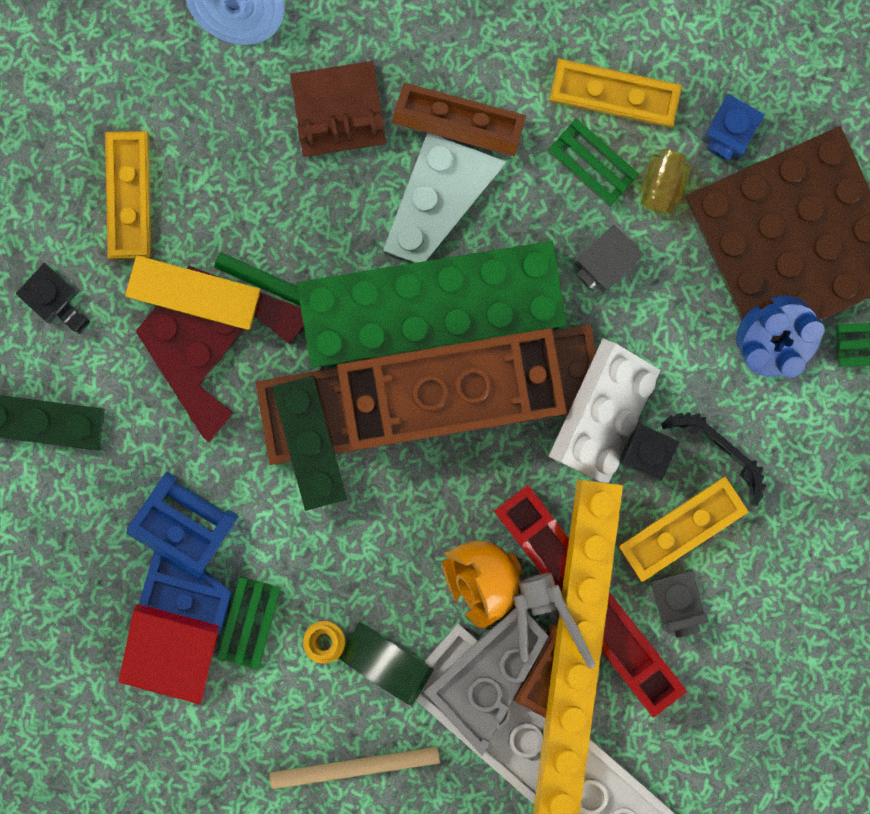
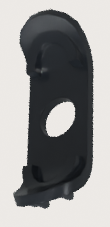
M687 412L685 415L678 413L674 417L670 415L661 423L662 430L679 427L691 434H697L701 431L743 467L739 475L749 487V503L751 506L759 505V502L764 497L763 491L766 488V484H762L764 475H762L763 467H758L756 460L750 461L708 425L706 417H701L700 413L692 416L690 412Z

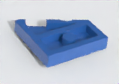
M154 551L139 604L219 625L218 635H220L232 593L206 570L197 578Z

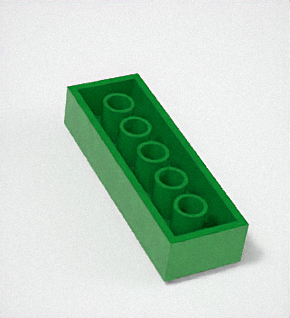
M553 240L297 282L311 368L566 326Z

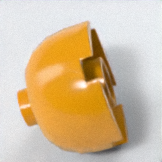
M473 540L445 552L444 555L449 557L442 561L445 580L456 603L461 594L471 609L465 613L469 621L478 628L486 629L500 621L515 607L513 597L520 594L519 576L522 575L521 565L514 554L511 552L506 553L501 547L490 541Z

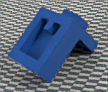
M728 94L701 140L709 144L707 150L716 157L725 161H729L732 157L738 161L746 151L748 143L765 114Z

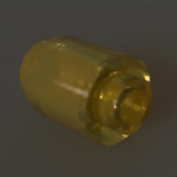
M662 149L660 155L651 154L639 194L642 195L641 206L672 215L674 207L680 205L692 166L685 163L686 156L684 154L669 149Z

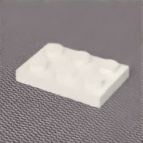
M602 339L548 457L598 482L609 483L613 473L619 466L620 458L627 442L637 427L644 405L655 388L656 379L661 370L620 345Z

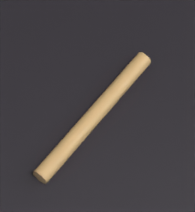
M438 746L270 772V784L272 789L440 764Z

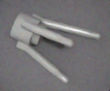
M552 573L539 574L520 581L521 594L513 598L518 615V641L521 662L525 663L528 661L527 609L531 608L532 615L548 613L551 624L558 626L559 619L558 610L586 665L589 668H593L595 661L563 600L559 585L554 583Z

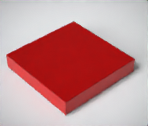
M137 603L132 614L118 682L201 704L220 626Z

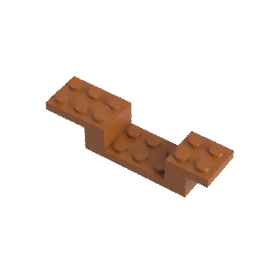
M590 324L552 331V328L337 364L336 368L255 381L269 465L292 462L272 386L313 375L316 379L335 454L568 415L596 354L592 326Z

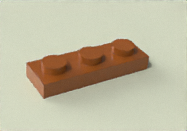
M404 82L392 123L515 156L526 115Z

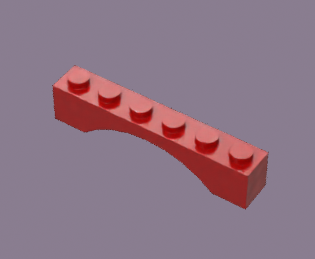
M526 484L493 509V511L540 573H552L554 583L559 585L562 594L569 538L530 486ZM609 592L601 652L647 712L654 718L688 691Z

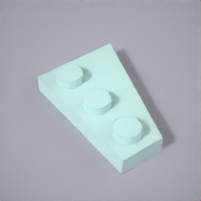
M427 133L383 252L411 263L428 261L507 162Z

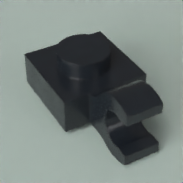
M43 263L15 293L49 324L58 316L71 330L81 334L91 323L70 303L78 292L46 263Z

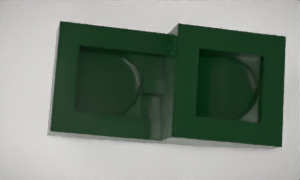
M362 622L358 623L345 645L343 654L338 658L382 689L411 706L415 703L434 671L431 666L406 649L397 646Z

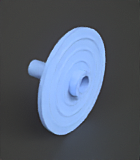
M186 0L191 15L205 31L220 40L238 45L256 44L270 38L279 29L285 13L284 0Z

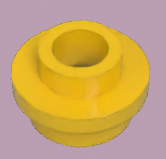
M319 621L312 624L306 630L303 637L305 653L311 660L321 664L336 661L343 654L346 645L342 629L330 621ZM323 634L329 635L332 640L331 647L326 651L319 646V638Z

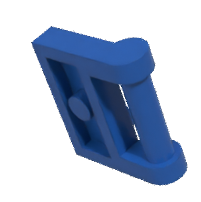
M167 471L128 526L126 534L199 578L232 530L239 515L229 509L225 512L177 483L178 478ZM167 497L173 499L215 525L216 528L213 532L209 531L163 501Z

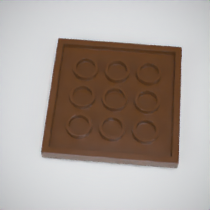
M841 126L685 196L741 321L757 305L760 309H763L767 305L773 304L771 299L778 296H795L806 301L819 320H823L870 298V188ZM786 330L780 336L774 335L772 337L773 342L785 337Z

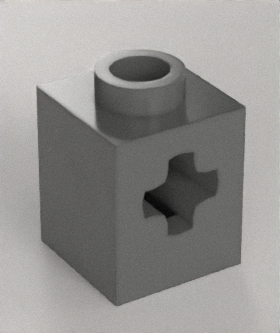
M613 224L575 262V265L580 269L576 276L590 291L594 292L599 288L604 294L644 254Z

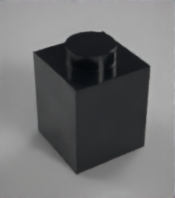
M637 424L622 454L620 464L652 479L662 481L680 441L645 425Z

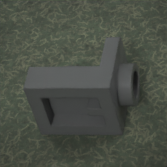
M693 570L650 580L664 631L667 633L674 631L676 637H684L700 632L699 624L709 622L707 613L704 612Z

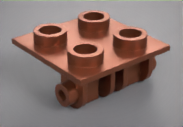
M373 61L290 74L303 157L386 144Z

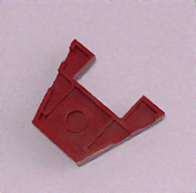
M192 266L187 267V269L218 277ZM260 293L254 318H258L287 343L291 344L304 328L301 307ZM156 306L136 330V333L202 437L210 443L234 413L202 388L201 384L245 329Z

